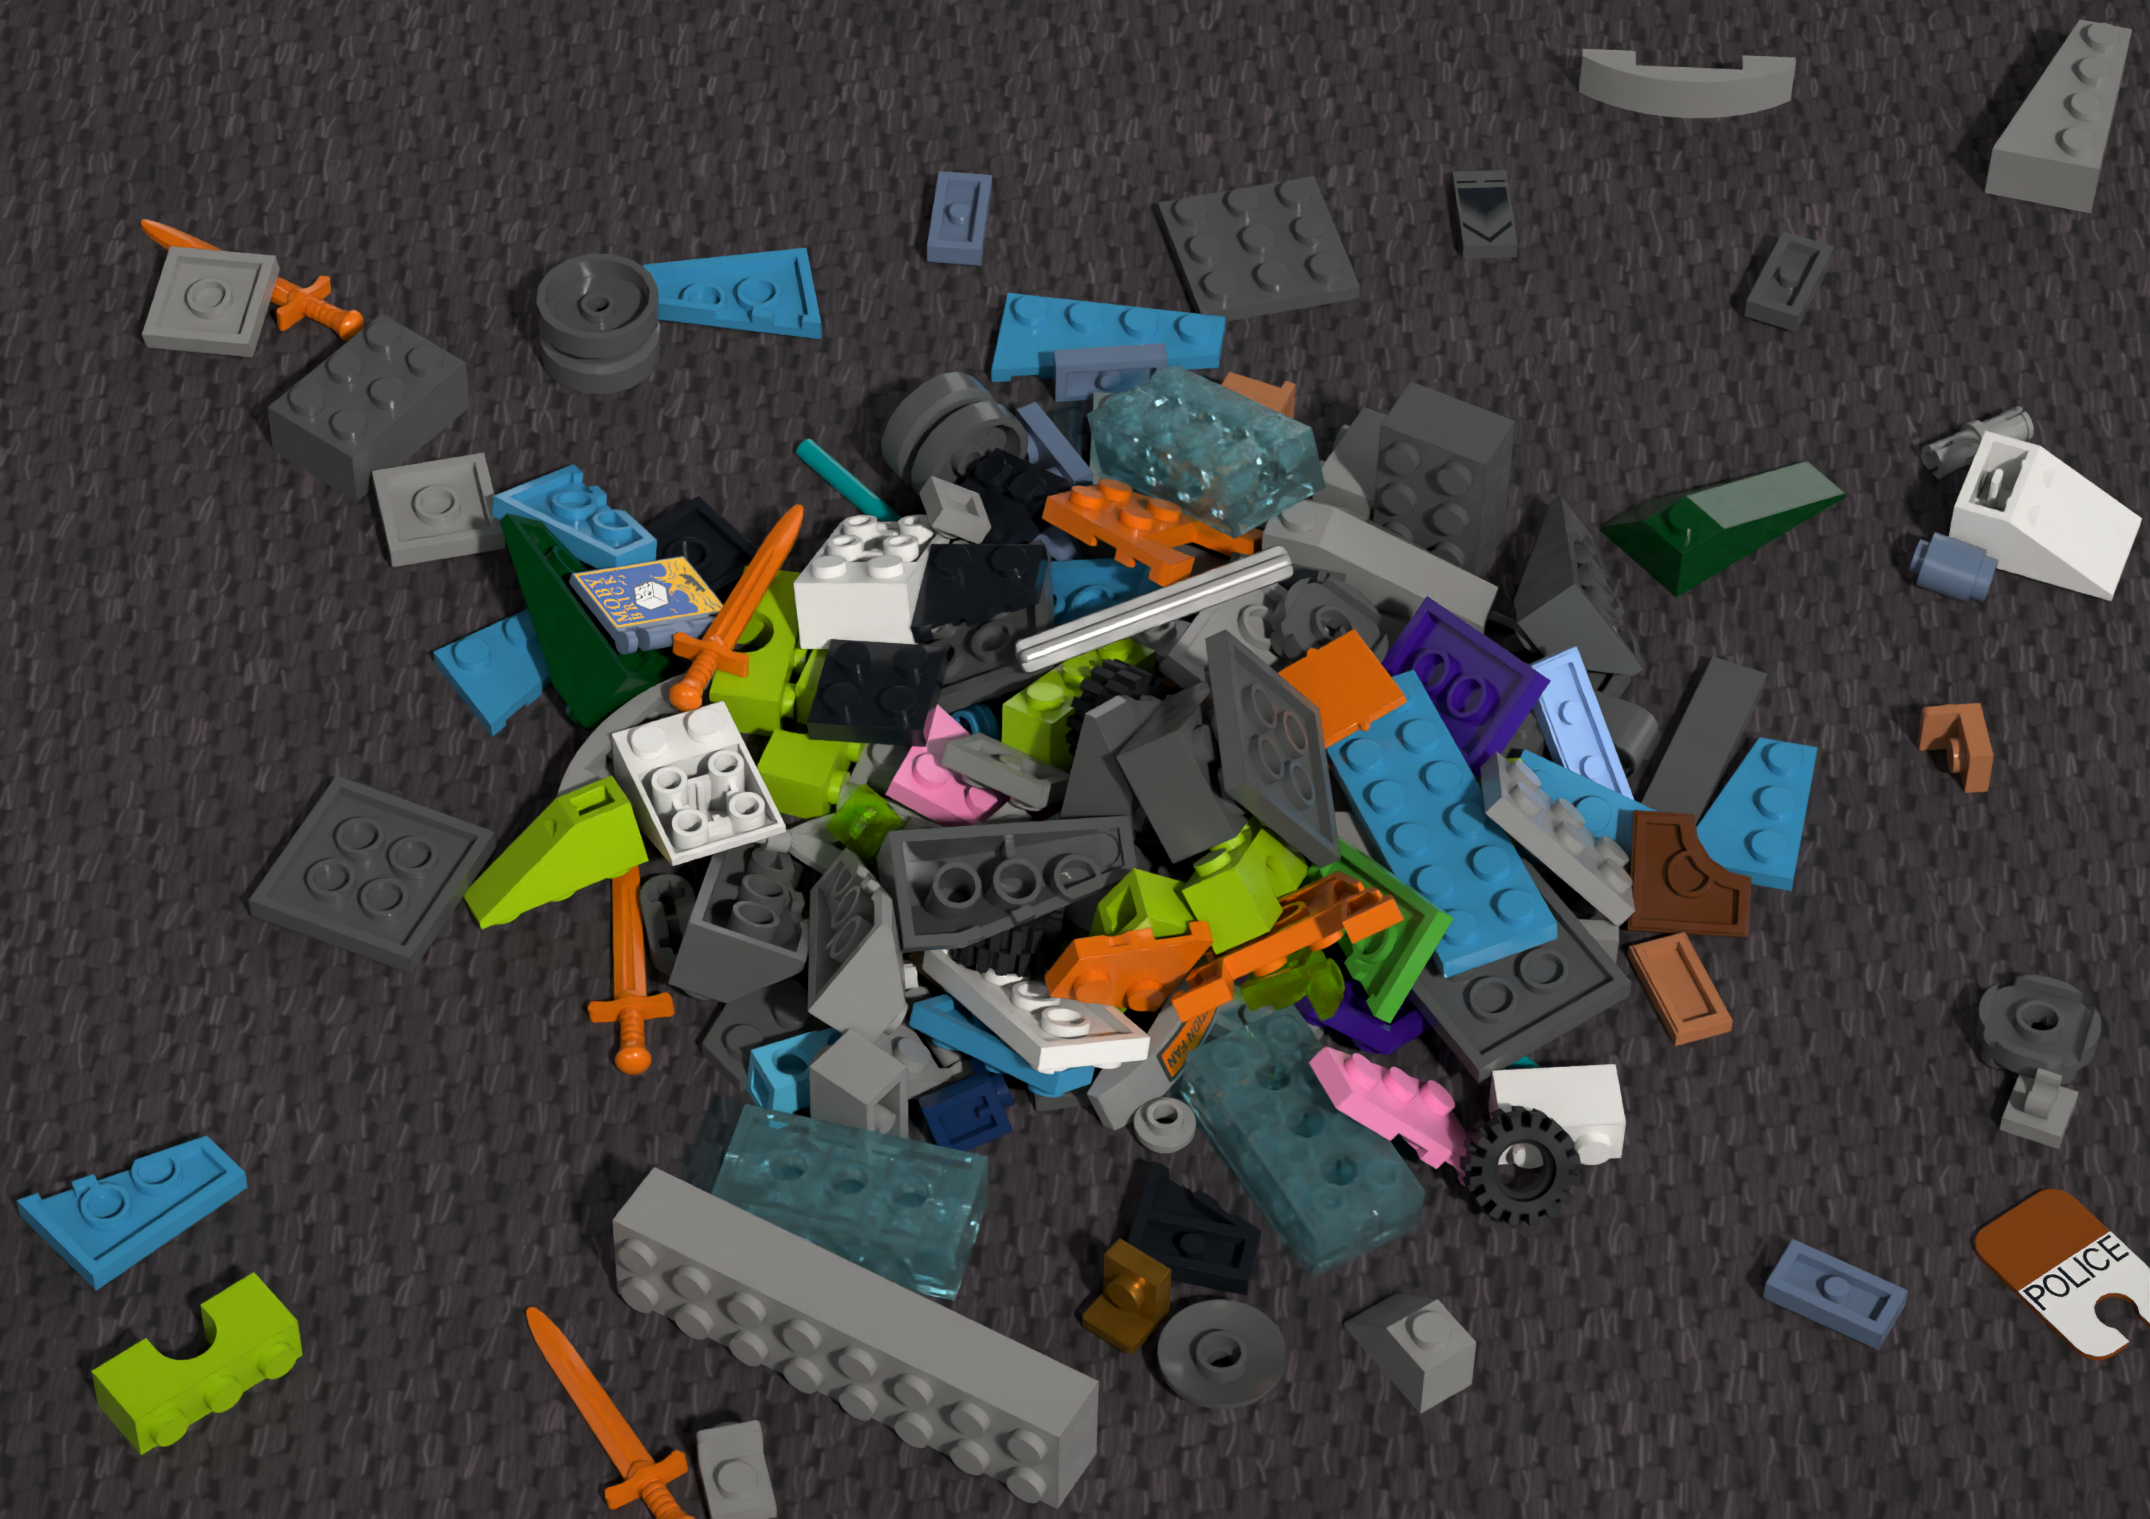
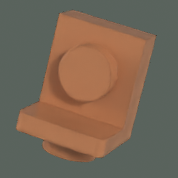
M1981 703L1944 704L1923 708L1917 738L1919 751L1946 749L1950 773H1960L1964 792H1988L1994 755Z

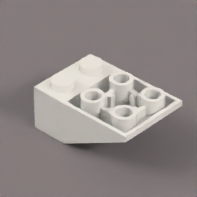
M1985 430L1955 503L1949 537L1987 549V556L1999 560L1997 569L2112 601L2140 528L2142 518L2043 447Z
M856 515L846 518L837 526L794 582L801 649H828L831 639L918 644L914 641L911 623L931 544H949L950 538L944 537L931 527L927 515H910L895 522H877V518L872 515Z
M724 701L612 733L614 777L631 803L638 827L672 866L786 832V825Z

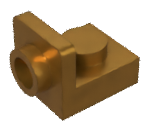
M1119 1238L1104 1254L1103 1293L1083 1314V1326L1123 1352L1134 1354L1169 1316L1171 1269Z

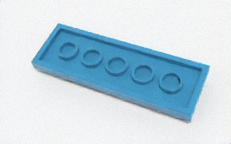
M1411 670L1393 676L1392 679L1405 694L1407 703L1370 723L1371 727L1369 730L1361 731L1359 729L1326 748V757L1331 765L1330 770L1382 866L1454 918L1431 955L1443 978L1460 974L1558 939L1556 920L1505 830L1485 814L1483 791L1416 672Z

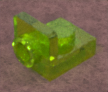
M861 784L829 821L827 830L846 845L847 849L855 853L865 866H871L877 860L878 852L888 831L902 830L909 819L868 785Z
M1308 946L1286 955L1287 962L1281 968L1268 975L1254 977L1253 973L1250 972L1239 990L1250 1012L1271 1004L1274 1010H1279L1296 1003L1307 994L1318 1018L1324 1021L1333 1017L1344 998L1345 984L1342 973L1333 959H1326L1322 949L1310 951Z

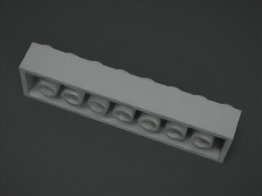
M654 1167L612 1220L617 1290L625 1302L633 1309L642 1313H650L653 1310L674 1320L685 1334L694 1339L703 1340L708 1337L727 1346L741 1362L753 1367L763 1364L783 1374L787 1381L801 1392L811 1394L818 1391L838 1401L842 1408L856 1419L867 1421L873 1418L895 1429L898 1436L913 1447L924 1448L928 1445L950 1456L955 1465L968 1474L978 1476L985 1473L1007 1484L1009 1490L1025 1502L1037 1503L1040 1500L1058 1509L1097 1453L1099 1381Z

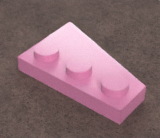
M938 704L926 747H911L885 794L944 827L972 826L977 821L984 823L1010 800V796L993 788L985 789L967 784L962 780L961 773L941 765L946 742L971 734ZM1046 806L1041 811L1025 810L1035 821H1045L1056 814L1050 806Z
M1327 1046L1309 1062L1336 1109L1389 1141L1399 1133L1409 1145L1416 1149L1420 1160L1435 1169L1446 1161L1455 1167L1459 1174L1460 1184L1465 1186L1462 1178L1466 1176L1465 1172L1460 1168V1156L1466 1157L1467 1149L1463 1146V1143L1468 1135L1452 1111L1455 1107L1453 1098L1439 1083L1433 1080L1424 1082L1408 1076L1397 1067L1388 1069L1371 1063L1358 1053L1349 1055Z

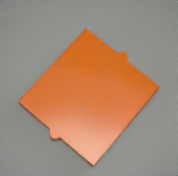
M1355 629L1318 650L1310 648L1306 652V657L1278 672L1280 676L1320 709L1325 749L1359 729L1361 731L1369 730L1371 727L1370 723L1407 703L1405 694Z

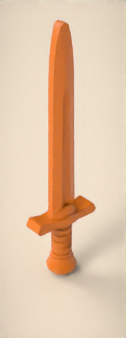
M143 219L140 222L141 229L150 238L168 250L170 246L223 251L196 237L148 219ZM319 276L315 283L307 288L299 287L277 277L270 301L281 306L276 310L277 327L280 331L289 329L304 316H307L316 322L332 328L341 340L349 341L364 328V319L357 310H342L323 300L331 292L329 276Z
M794 505L773 527L702 640L692 638L681 631L673 635V653L693 661L684 678L669 689V700L677 710L687 712L701 707L703 690L715 670L728 672L740 677L748 676V654L733 652L732 650L798 537L803 521L804 509L802 505Z
M639 865L631 868L623 876L612 879L614 1000L609 1002L591 1001L587 1007L589 1018L594 1023L619 1021L620 1048L615 1056V1064L621 1072L628 1075H638L645 1072L652 1061L651 1054L645 1046L644 1020L671 1017L675 1014L673 999L668 992L647 997Z
M529 1307L526 1310V1316L538 1348L625 1481L605 1489V1499L608 1508L616 1509L642 1497L656 1519H696L680 1509V1506L665 1486L689 1470L685 1453L675 1450L663 1461L655 1463L561 1330L536 1307Z

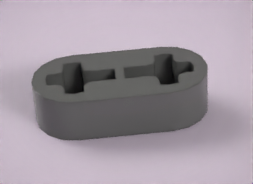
M661 874L652 877L644 883L640 890V906L651 961L656 969L670 976L678 954H673L669 935L680 934L682 943L696 903L691 884L683 877L674 874ZM671 896L675 903V915L665 916L660 897Z

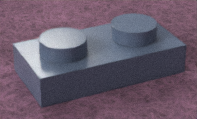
M938 171L927 242V262L982 265L992 196V175Z
M1165 343L1054 350L1053 390L1055 402L1093 400L1094 392L1166 395L1167 354Z
M1037 402L1016 410V418L1028 434V451L1024 460L1067 479L1071 487L1093 485V471Z
M1792 1239L1765 1284L1763 1298L1879 1350L1905 1307L1908 1290Z

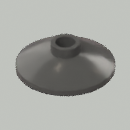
M1215 1299L1192 1304L1179 1311L1169 1320L1159 1338L1157 1359L1164 1380L1184 1399L1207 1408L1234 1409L1259 1401L1275 1388L1285 1369L1286 1346L1279 1328L1262 1311L1242 1302ZM1223 1360L1232 1366L1221 1368L1215 1367L1211 1363Z

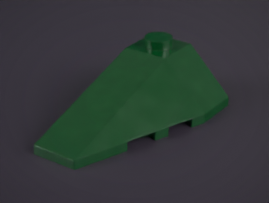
M1808 461L1643 502L1603 525L1601 532L1677 598L1845 498V493Z
M508 513L500 520L553 686L567 703L565 711L574 723L585 730L597 729L611 714L637 695L661 682L683 674L664 648L642 651L638 646L637 651L632 654L622 655L618 652L615 640L569 584L573 573L589 570L543 522Z

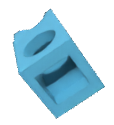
M834 1028L818 1032L815 1030L751 1050L746 1090L769 1128L791 1120L793 1111L810 1106V1063L822 1047L828 1044L833 1045L844 1034Z

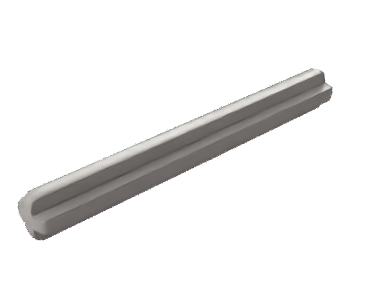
M1276 545L1020 639L1014 645L1017 661L1024 673L1031 674L1284 581L1293 575L1290 556L1283 546Z

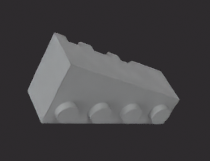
M2081 19L2078 21L1992 148L1985 193L2086 213L2092 212L2124 74L2132 29Z

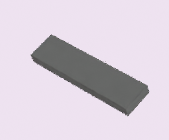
M1714 656L1712 657L1641 804L1658 812L1694 814L1696 827L1699 825L1766 687L1767 673Z

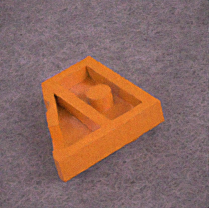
M1205 921L1189 922L1188 932L1185 936L1159 940L1154 939L1152 928L1127 931L1117 936L1099 935L1074 939L1044 976L1049 996L1076 1000L1082 1003H1096L1155 1013L1214 942L1209 924Z

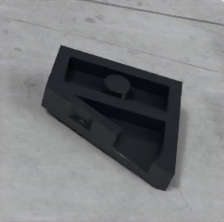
M931 544L911 623V631L915 643H925L934 640L931 629L965 618L969 628L989 621L997 614L1003 612L1012 613L1039 604L1049 561L1045 544Z
M1151 1161L1128 1243L1171 1269V1281L1247 1296L1261 1246L1262 1231L1239 1215L1225 1212L1218 1201L1200 1189L1195 1194H1191L1169 1179V1168L1161 1163Z

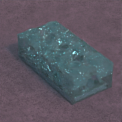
M1178 365L1156 371L1150 380L1130 391L1120 392L1111 396L1106 404L1087 414L1102 473L1154 499L1175 503L1182 508V513L1235 539L1326 487L1312 427Z
M1291 1004L1187 1052L1180 1093L1287 1249L1309 1278L1313 1279L1417 1229L1425 1190L1389 1140L1335 1108L1309 1064L1324 1047L1294 1004Z
M745 1104L711 1194L913 1292L955 1301L988 1204V1156Z

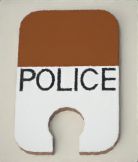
M2059 1189L2042 1190L1983 1227L1977 1233L1974 1250L1980 1261L2082 1357L2094 1361L2105 1360L2129 1345V1341L2117 1329L2108 1327L2100 1322L2095 1314V1305L2107 1297H2118L2131 1303L2137 1311L2138 1318L2150 1329V1268L2068 1192Z

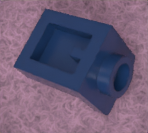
M976 1058L969 1060L975 1075L918 1099L944 1161L1013 1131L1004 1109L1015 1105V1102L1002 1072L989 1075L984 1062Z

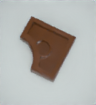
M1634 810L1632 813L1629 875L1633 881L1631 887L1635 912L1627 919V931L1676 934L1685 931L1686 935L1747 939L1749 937L1752 877L1729 872L1709 857L1697 836L1694 814Z

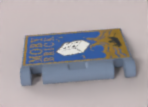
M684 556L573 573L569 580V584L615 640L616 649L622 655L635 653L638 646L642 651L673 647V635L680 631L692 638L702 640L723 607L722 602Z

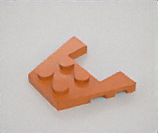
M1100 479L1098 484L1086 487L1073 486L1071 491L1048 496L1042 519L1090 546H1097L1098 540L1117 548L1114 560L1127 567H1135L1136 560L1151 567L1148 579L1164 587L1189 578L1195 560L1190 555L1172 549L1174 547L1193 542L1228 557H1231L1233 552L1252 555L1262 551V530L1185 508L1170 501L1132 492L1131 486L1112 479Z
M1336 871L1278 898L1277 900L1283 912L1270 932L1217 955L1212 946L1207 949L1204 955L1208 963L1193 969L1186 978L1191 990L1184 992V990L1178 991L1171 998L1179 1018L1183 1023L1233 1000L1235 979L1250 972L1253 973L1254 977L1268 975L1281 968L1287 962L1286 955L1308 946L1310 951L1324 949L1341 939L1343 936L1342 929L1346 930L1352 944L1403 921L1404 917L1394 897L1390 894L1382 897L1379 889L1373 886L1365 889L1361 881Z

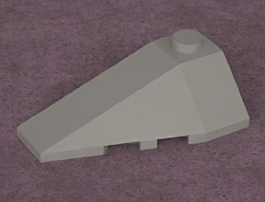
M1279 494L1263 531L1262 550L1280 545L1285 548L1293 564L1346 574L1345 583L1367 597L1377 610L1412 618L1428 596L1483 634L1497 597V586L1345 507L1295 495Z
M845 848L810 890L808 1012L842 1034L852 1029L874 1044L882 1033L892 1034L906 1015L908 1004L905 1002V971L892 898L859 857Z

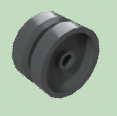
M593 253L567 259L548 271L538 285L536 298L537 323L540 327V359L547 374L563 387L584 394H611L630 389L648 378L660 362L661 328L658 321L659 291L651 273L636 261L615 254Z
M959 371L940 374L919 385L900 403L888 420L881 440L883 460L905 485L913 488L920 499L919 492L930 476L960 486L975 471L977 465L987 458L996 447L1023 460L1028 451V434L1020 421L1003 405L997 404L990 392L973 376Z

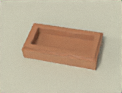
M1685 931L1629 946L1628 958L1675 1046L1732 1030L1733 1020Z

